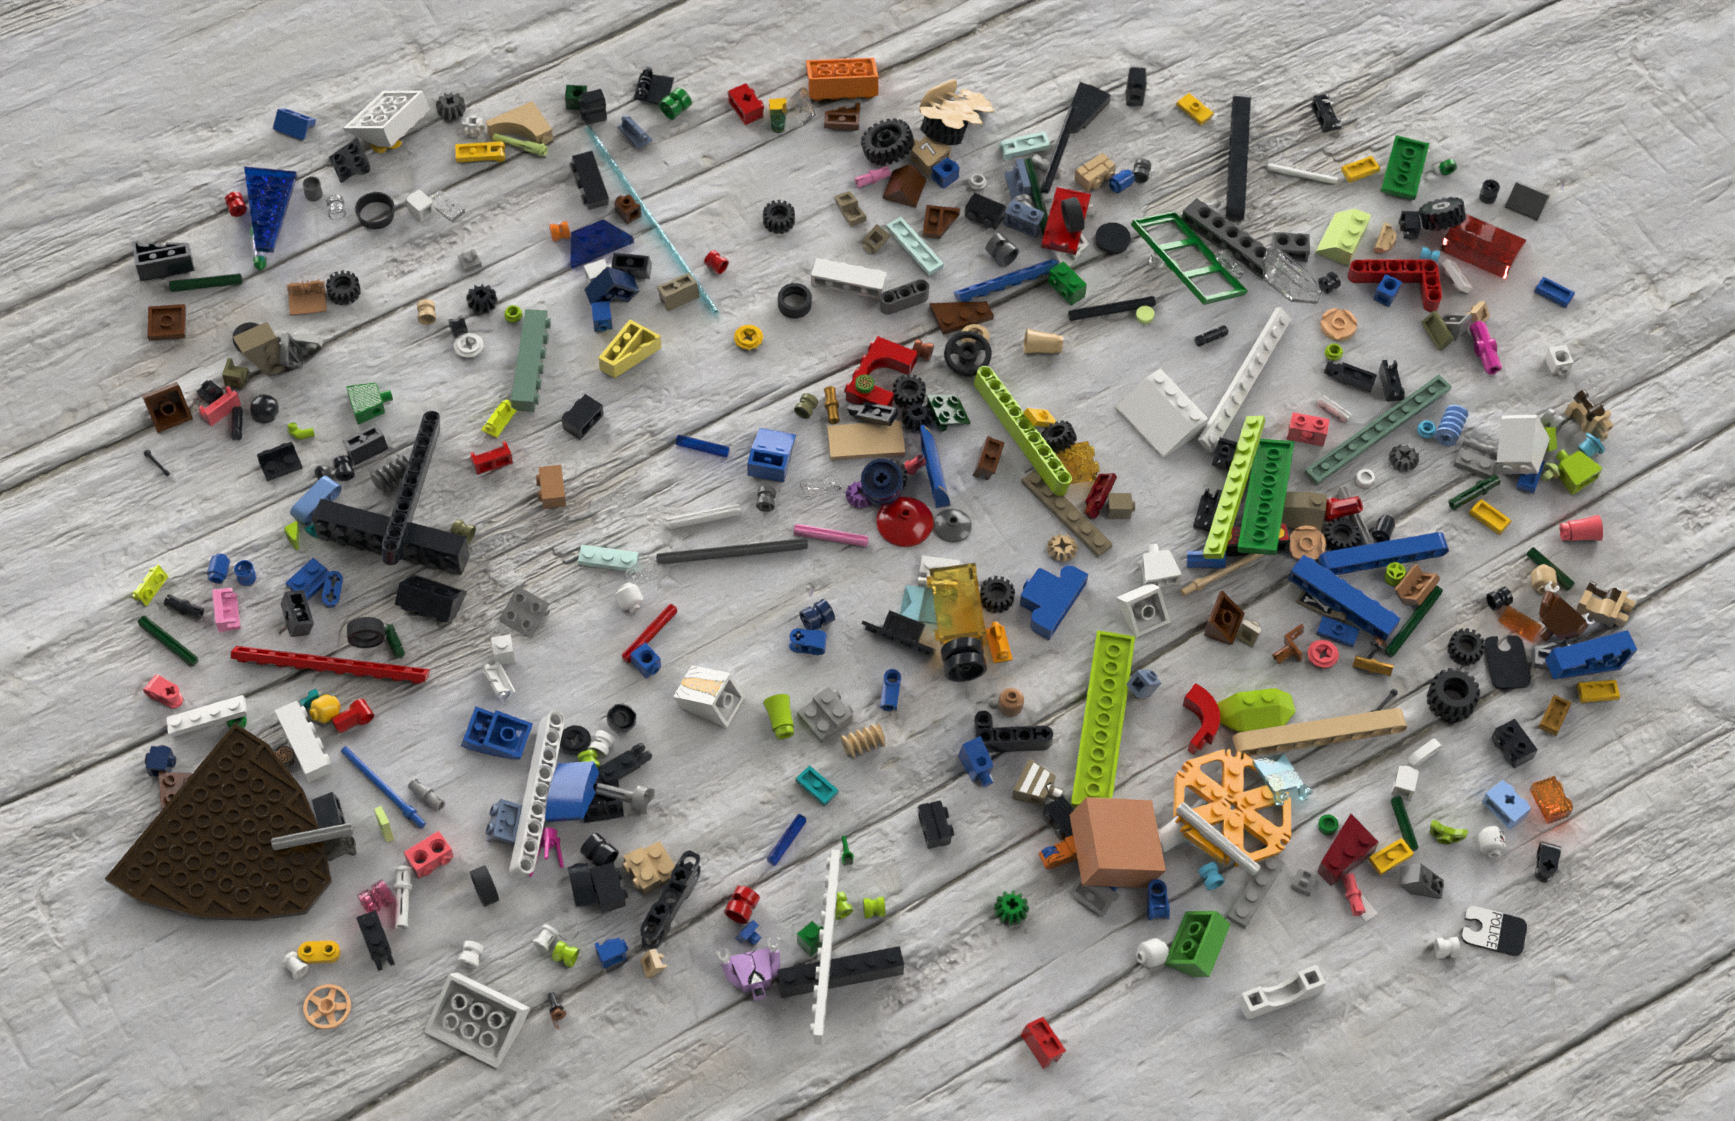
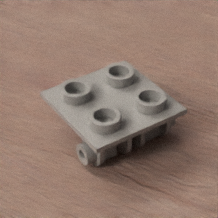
M517 586L499 620L532 638L543 616L547 617L550 610L548 607L550 603Z

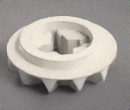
M474 333L460 335L454 342L455 353L459 357L463 356L466 359L468 357L475 358L484 349L482 338ZM466 342L472 346V350L466 348Z

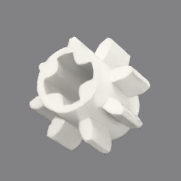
M475 115L466 117V122L462 123L465 135H469L472 138L481 136V131L485 130L482 118H478Z

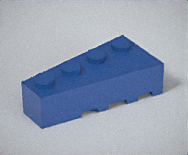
M1626 630L1577 644L1554 648L1550 651L1545 661L1554 680L1622 669L1635 654L1637 647L1629 631Z

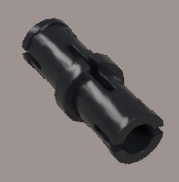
M170 594L164 600V606L177 610L179 614H187L198 620L204 614V608L191 604L189 600H181Z

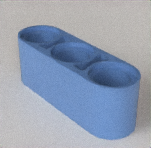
M328 476L321 477L294 504L290 515L305 526L310 525L313 522L312 516L320 499L333 502L340 494L342 486Z

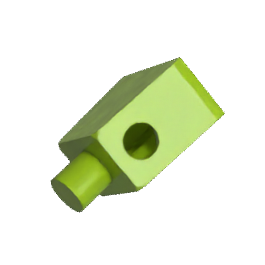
M1563 449L1555 456L1560 461L1558 465L1560 469L1559 478L1571 495L1597 480L1603 469L1581 451L1569 455Z

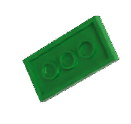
M1395 135L1380 192L1415 200L1430 143Z

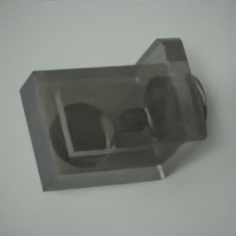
M351 835L323 841L327 861H332L344 854L356 855V842Z

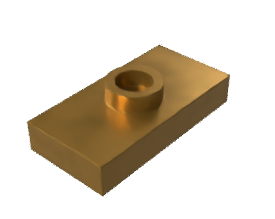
M1553 695L1538 728L1557 736L1572 702Z

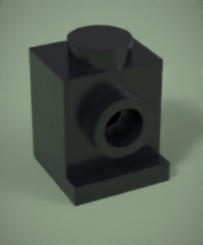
M1401 211L1398 223L1400 224V231L1403 232V239H1418L1421 230L1419 211Z
M1219 437L1212 465L1220 469L1229 470L1238 442Z

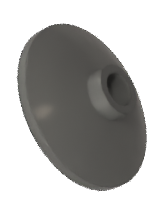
M958 509L944 510L934 520L936 534L947 542L964 540L972 529L969 516Z

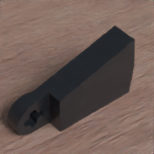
M1080 82L1071 106L1078 108V114L1071 134L1079 132L1081 128L1085 129L1110 103L1111 94L1095 86Z

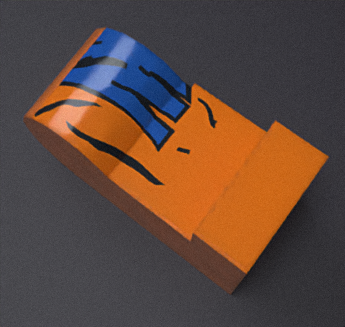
M1073 835L1054 846L1044 848L1038 854L1047 870L1078 860Z

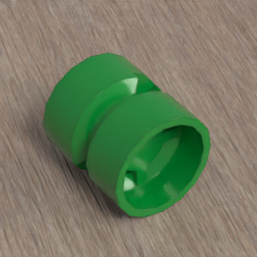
M681 87L676 88L669 96H666L659 102L661 111L671 120H674L682 111H685L692 105L689 94Z

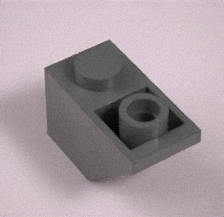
M1422 863L1400 867L1398 885L1410 894L1442 899L1444 880Z

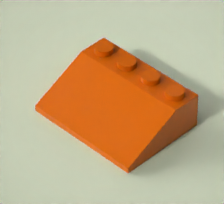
M874 58L806 60L809 99L819 101L823 98L838 100L845 97L856 99L857 97L874 98L879 96L878 72Z

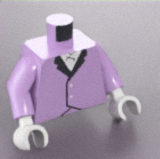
M770 937L768 938L767 942L771 948L770 951L769 948L730 956V951L725 948L726 956L723 958L720 956L719 951L716 953L717 957L722 960L721 965L726 979L736 988H741L743 993L752 992L753 998L756 1001L766 997L764 988L771 987V981L776 978L777 969L780 968V951L777 950L780 946L779 938L777 937L778 943L776 945H771Z

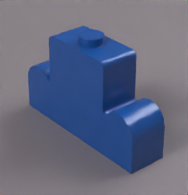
M1067 565L1061 569L1060 576L1057 577L1042 568H1038L1032 578L1026 580L1020 597V606L1032 612L1030 628L1034 633L1047 640L1051 639L1086 586L1088 573L1074 566Z

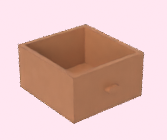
M1086 797L1070 814L1082 886L1148 888L1152 880L1158 879L1166 871L1152 800Z

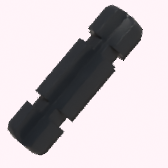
M1222 325L1218 329L1215 328L1203 333V336L1202 334L1196 336L1194 341L1197 346L1205 345V342L1209 343L1219 339V336L1224 337L1228 335L1229 331L1225 325Z
M234 406L232 408L231 437L232 440H241L243 410L241 406Z

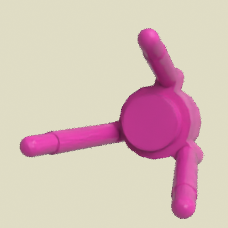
M544 828L537 860L541 846L545 848L544 859L547 860L549 849L554 848L555 845L559 865L563 868L560 838L557 837V830L554 828Z

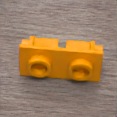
M993 622L990 628L985 629L993 662L1011 661L1013 658L1005 628L999 622Z

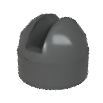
M319 465L315 468L314 473L318 480L323 476H331L329 466Z

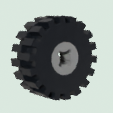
M1459 197L1434 199V201L1427 202L1428 204H1423L1419 208L1422 228L1429 231L1454 228L1455 225L1459 226L1467 219L1464 201L1461 198L1459 199Z

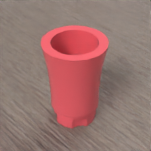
M1599 515L1560 523L1559 530L1562 541H1602L1603 525Z

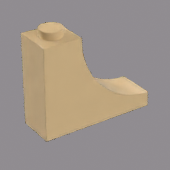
M533 101L486 121L487 133L490 137L494 133L517 134L538 144L545 143L546 145L553 141L552 129Z

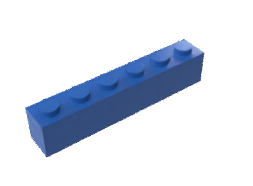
M1303 555L1289 574V581L1333 610L1345 613L1348 620L1372 636L1380 637L1385 642L1399 624L1401 618L1396 613L1387 610L1378 601L1372 600L1361 590L1355 589L1346 580L1340 579L1329 569L1317 564L1312 558Z

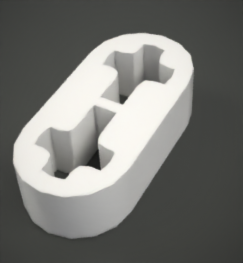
M1434 738L1415 751L1407 761L1414 768H1417L1434 756L1442 748V745Z

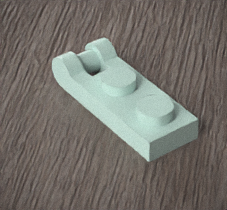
M1044 131L999 142L998 146L1003 152V159L1010 160L1016 156L1050 149V142Z

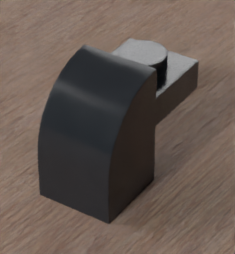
M576 863L568 867L575 907L596 903L588 863Z

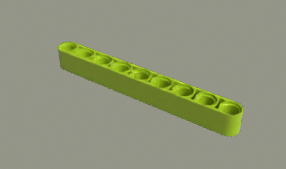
M987 366L979 367L974 380L975 388L1055 495L1064 496L1072 481L1070 473L1035 426L1024 415V411L995 372Z

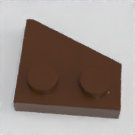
M855 103V107L846 109L844 106L837 110L826 111L824 129L859 130L860 103Z

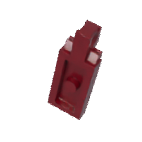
M1115 473L1098 474L1085 500L1086 509L1084 514H1086L1089 520H1095L1099 515V510L1103 508L1108 494L1117 479Z

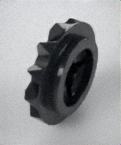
M573 725L562 731L560 746L563 752H567L570 755H579L581 752L587 751L591 744V736L586 728ZM578 735L579 742H576V744L573 746L571 740H574L575 737Z

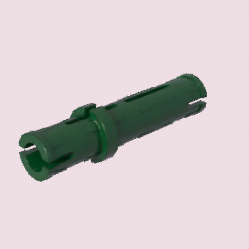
M1493 474L1484 481L1476 482V485L1449 499L1448 504L1450 508L1456 510L1478 496L1486 495L1489 490L1500 485L1499 477Z

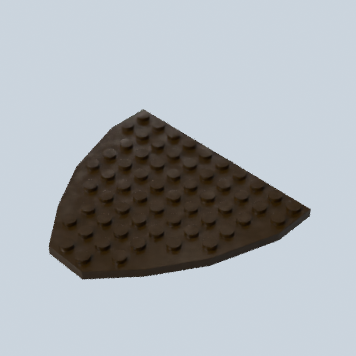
M236 723L233 724L105 877L106 882L138 903L198 919L264 920L307 914L332 883L323 841L273 850L271 839L317 830L319 827L304 790L266 742Z

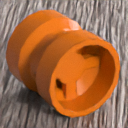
M563 221L558 225L549 224L553 242L559 241L561 238H571L567 221Z

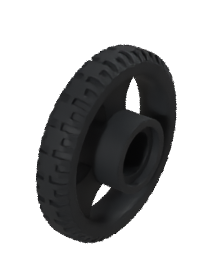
M973 331L956 333L948 340L944 349L945 362L950 370L957 375L965 377L976 376L979 367H988L992 357L991 347L987 339ZM965 338L976 340L974 344L972 342H965L961 346H958L956 343ZM985 350L984 361L980 366H975L977 352ZM969 351L972 355L965 356L963 353ZM952 354L959 355V361L966 365L964 369L954 364L951 359Z

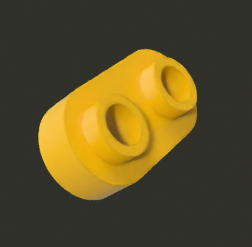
M307 941L298 948V956L305 964L333 963L341 955L339 945L334 941ZM328 948H332V949H333V950H332L331 952H329V953L326 952V950H327ZM307 949H312L310 953H305Z

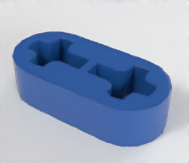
M330 571L325 577L321 602L327 608L336 607L340 599L343 577L338 571ZM333 576H335L337 582L335 583V587H331L332 582L331 580H328L332 579ZM330 592H334L333 598L336 599L332 600V602H328V599L325 598L329 597Z

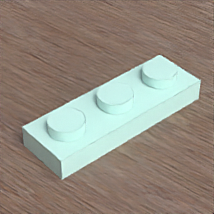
M581 545L578 565L635 573L639 556L638 552Z

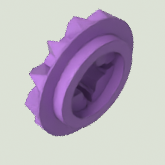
M854 481L852 485H848L846 499L849 504L857 508H865L872 504L865 496L863 498V496L858 494V490L863 492L861 481Z

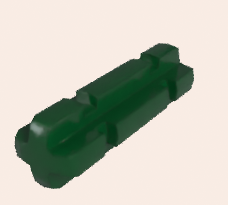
M386 624L384 629L391 650H394L392 651L394 658L401 659L405 655V651L401 647L400 639L397 632H395L394 625Z

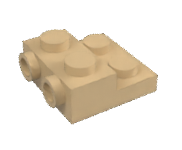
M660 841L645 849L640 847L623 856L624 862L622 866L627 874L631 873L634 878L632 879L633 885L636 890L640 889L643 895L668 883L671 879V872L675 865Z

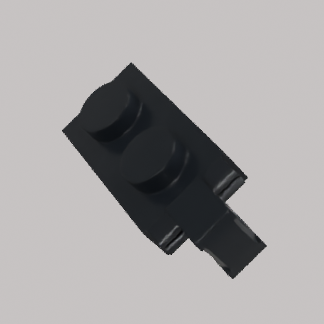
M1328 361L1324 373L1333 379L1370 393L1377 377L1375 373L1344 362L1342 364H1334Z
M865 401L861 405L850 403L847 407L849 415L855 419L890 427L898 415V410L895 407Z

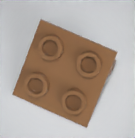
M318 279L310 281V283L307 280V283L301 281V284L299 282L287 284L290 316L327 311L324 280L320 281Z

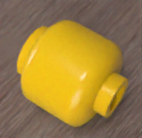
M325 694L312 701L309 713L314 721L317 720L324 724L339 714L341 706L335 696Z

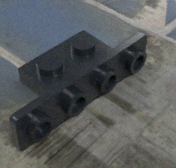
M889 610L882 628L866 621L861 623L866 626L865 630L876 633L878 630L884 633L882 637L892 641L894 638H898L901 640L900 644L910 648L913 644L919 647L918 651L929 655L930 651L936 652V649L919 643L926 624Z

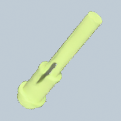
M497 133L493 135V140L523 148L526 152L538 154L539 157L547 155L548 146L545 143L538 144L529 140L525 142Z

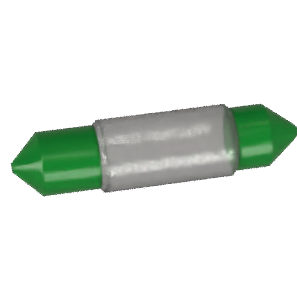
M254 225L250 228L252 261L254 267L262 271L267 266L265 239L262 227Z

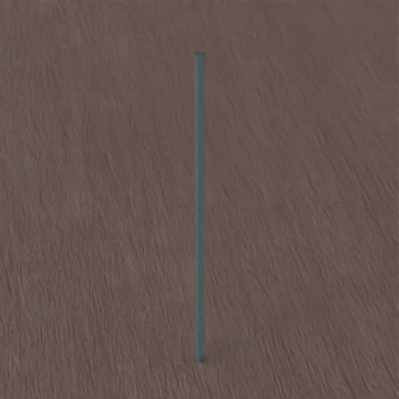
M587 125L584 130L627 192L637 204L641 205V212L684 274L690 273L697 282L699 295L714 316L719 314L720 311L591 126Z

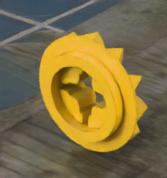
M743 325L734 333L736 346H740L742 350L748 349L750 351L752 348L757 349L762 344L763 333L754 325ZM745 335L749 338L752 337V341L745 340Z

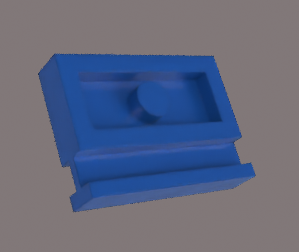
M312 558L285 584L291 591L304 590L308 601L324 587L325 577L329 571L315 558Z

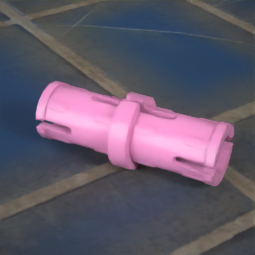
M888 166L875 171L870 170L867 174L855 177V183L858 188L871 183L876 184L877 181L890 177L891 171Z

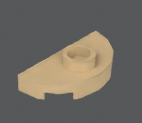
M1384 222L1373 252L1383 253L1394 247L1397 234L1390 224Z

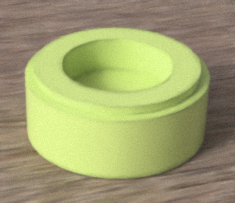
M1149 306L1139 307L1136 311L1137 321L1142 324L1151 323L1154 319V310Z

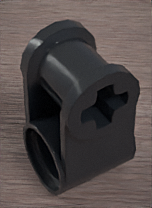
M1543 841L1540 842L1535 876L1539 881L1546 883L1552 880L1554 873L1558 869L1561 846Z

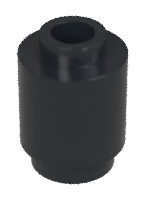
M1382 515L1377 519L1372 531V537L1376 542L1390 540L1395 528L1394 518L1389 515Z

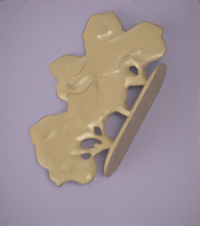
M951 79L928 90L919 107V112L930 119H941L947 127L955 129L962 128L964 126L963 121L972 124H983L981 119H979V114L974 112V110L995 112L990 101L985 99L981 93H974L963 89L960 90V95L955 94L957 89L956 79Z

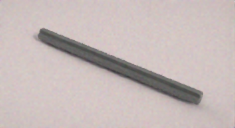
M807 538L657 553L656 560L657 564H669L802 550L808 548Z

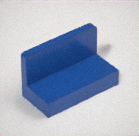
M287 108L277 109L273 129L305 140L308 127L315 126L316 119Z

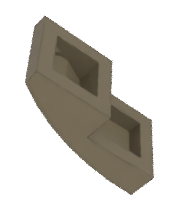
M851 191L834 197L839 210L851 227L867 221L866 214L858 206V200Z

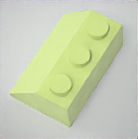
M1357 209L1335 213L1315 253L1349 266L1368 229L1371 215Z

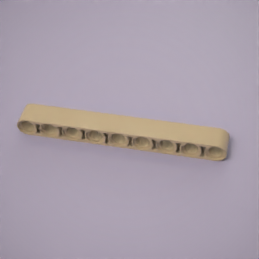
M1393 708L1240 732L1235 734L1232 739L1236 753L1240 751L1241 755L1245 753L1251 757L1397 734L1405 731L1407 724L1402 709Z

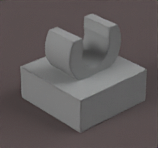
M475 249L458 255L465 273L482 267Z
M1299 868L1290 888L1310 896L1318 876L1312 874L1313 872Z

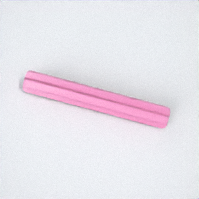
M795 524L794 535L862 547H867L869 537L865 535Z

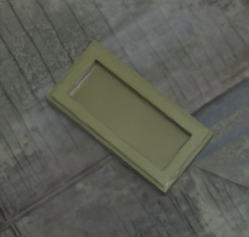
M1433 311L1421 322L1438 350L1442 351L1455 340L1437 311Z

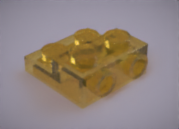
M1088 441L1070 445L1071 448H1066L1065 452L1061 450L1057 454L1055 451V455L1072 477L1070 484L1096 480L1097 472L1100 470L1098 461L1094 462L1095 450L1093 446L1089 445Z

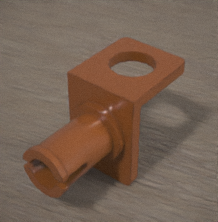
M1303 624L1284 635V644L1286 646L1272 654L1278 664H1281V662L1292 655L1299 662L1302 661V653L1293 643V640L1304 633Z

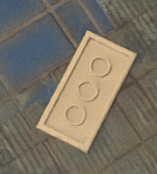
M894 421L891 427L876 423L827 426L830 460L905 455L902 421Z

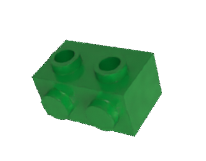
M1064 261L1050 270L1048 283L1071 306L1085 297L1087 284Z

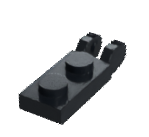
M643 743L634 745L631 750L598 767V776L604 784L611 785L639 769L641 765L652 758V753L650 751L642 753L646 748Z

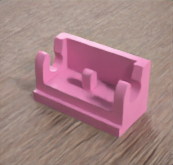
M232 588L212 589L215 622L218 631L225 632L241 629L237 594L233 593Z

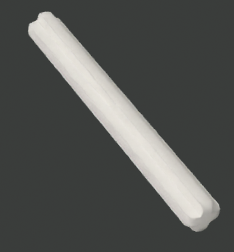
M1182 802L1177 807L1176 812L1247 872L1254 876L1259 871L1260 866L1189 806Z

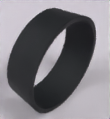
M370 192L358 199L355 205V212L364 227L381 229L388 226L394 218V202L385 193ZM375 202L384 203L392 210L387 218L377 222L366 221L360 217L362 209L368 204Z

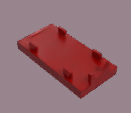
M1056 187L1041 248L1076 255L1082 231L1074 233L1067 231L1061 212V201L1076 197L1081 205L1085 222L1091 194Z

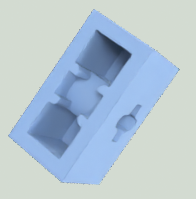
M1504 780L1486 792L1482 803L1509 830L1524 820L1531 810L1528 802L1521 798L1514 788Z

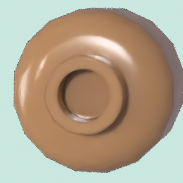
M1006 688L999 695V711L1008 717H1014L1021 713L1024 705V696L1021 691L1016 688Z

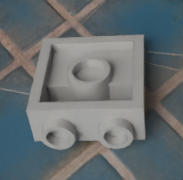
M830 687L815 695L812 702L797 711L798 717L821 743L853 722V709L848 703L843 704L840 700L841 695L836 689L831 690Z

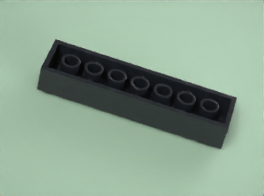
M320 499L312 516L317 537L323 541L330 540L342 546L349 545L361 551L368 550L377 555H382V542L390 520L389 516ZM411 523L400 560L409 561L414 565H425L433 570H444L453 575H462L470 557L466 536Z

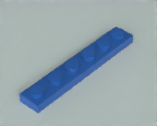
M1050 259L954 291V297L959 301L968 302L972 300V297H983L988 295L990 291H1001L1005 289V286H1016L1021 284L1023 280L1037 279L1038 275L1041 274L1049 275L1050 270L1058 265V261Z

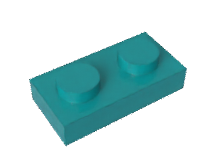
M810 765L796 777V782L824 807L839 792L836 787Z

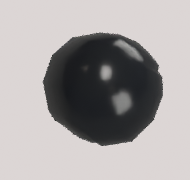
M262 394L256 396L250 405L252 419L257 423L264 424L274 421L275 415L279 413L278 401L271 395Z
M624 703L615 704L608 710L607 724L612 731L627 733L637 723L636 712Z

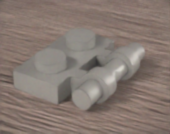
M1465 438L1462 445L1469 447V449H1460L1454 466L1489 478L1496 463L1495 460L1490 459V456L1497 458L1498 450L1493 449L1494 447L1490 445L1487 447L1479 444L1477 440L1472 439L1471 441ZM1474 450L1485 453V455L1482 456L1477 453H1474Z

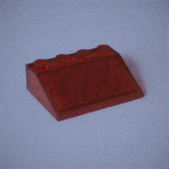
M1466 214L1467 219L1464 223H1461L1459 226L1455 225L1454 228H1449L1440 251L1504 279L1507 278L1527 241L1522 237Z

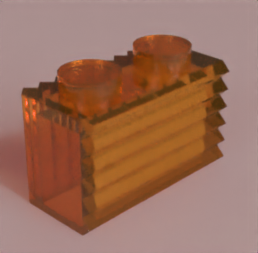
M1556 776L1534 782L1531 785L1529 791L1547 824L1570 816L1573 810L1572 801L1563 793V785L1556 779Z

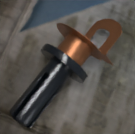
M1374 636L1376 641H1371L1370 645L1372 647L1364 658L1371 659L1377 651H1382V645L1387 647L1386 642L1380 637Z
M550 992L548 994L551 1004L549 1012L554 1026L559 1030V1026L557 1027L554 1021L557 1023V1020L564 1018L567 1012L564 1011L563 1005L558 1004L555 993Z

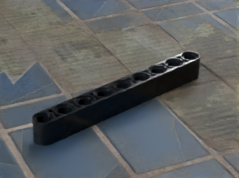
M1233 94L1226 219L1243 221L1245 216L1251 95Z

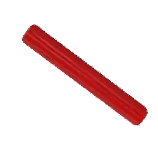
M669 604L621 655L622 659L630 663V653L645 642L648 644L677 613V607Z

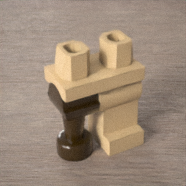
M1583 389L1573 397L1575 401L1568 404L1564 413L1568 418L1573 416L1580 424L1583 432L1590 433L1602 442L1608 438L1609 434L1607 432L1614 426L1609 420L1612 413L1609 410L1605 411L1602 404L1594 405L1588 399L1589 393Z
M1590 580L1576 611L1580 615L1589 613L1587 618L1607 624L1606 626L1612 628L1613 624L1624 627L1629 616L1619 611L1622 609L1631 613L1636 602L1626 597L1627 591L1623 590L1621 592L1617 588H1611L1607 591L1596 587L1597 583ZM1592 594L1602 598V600L1592 596Z

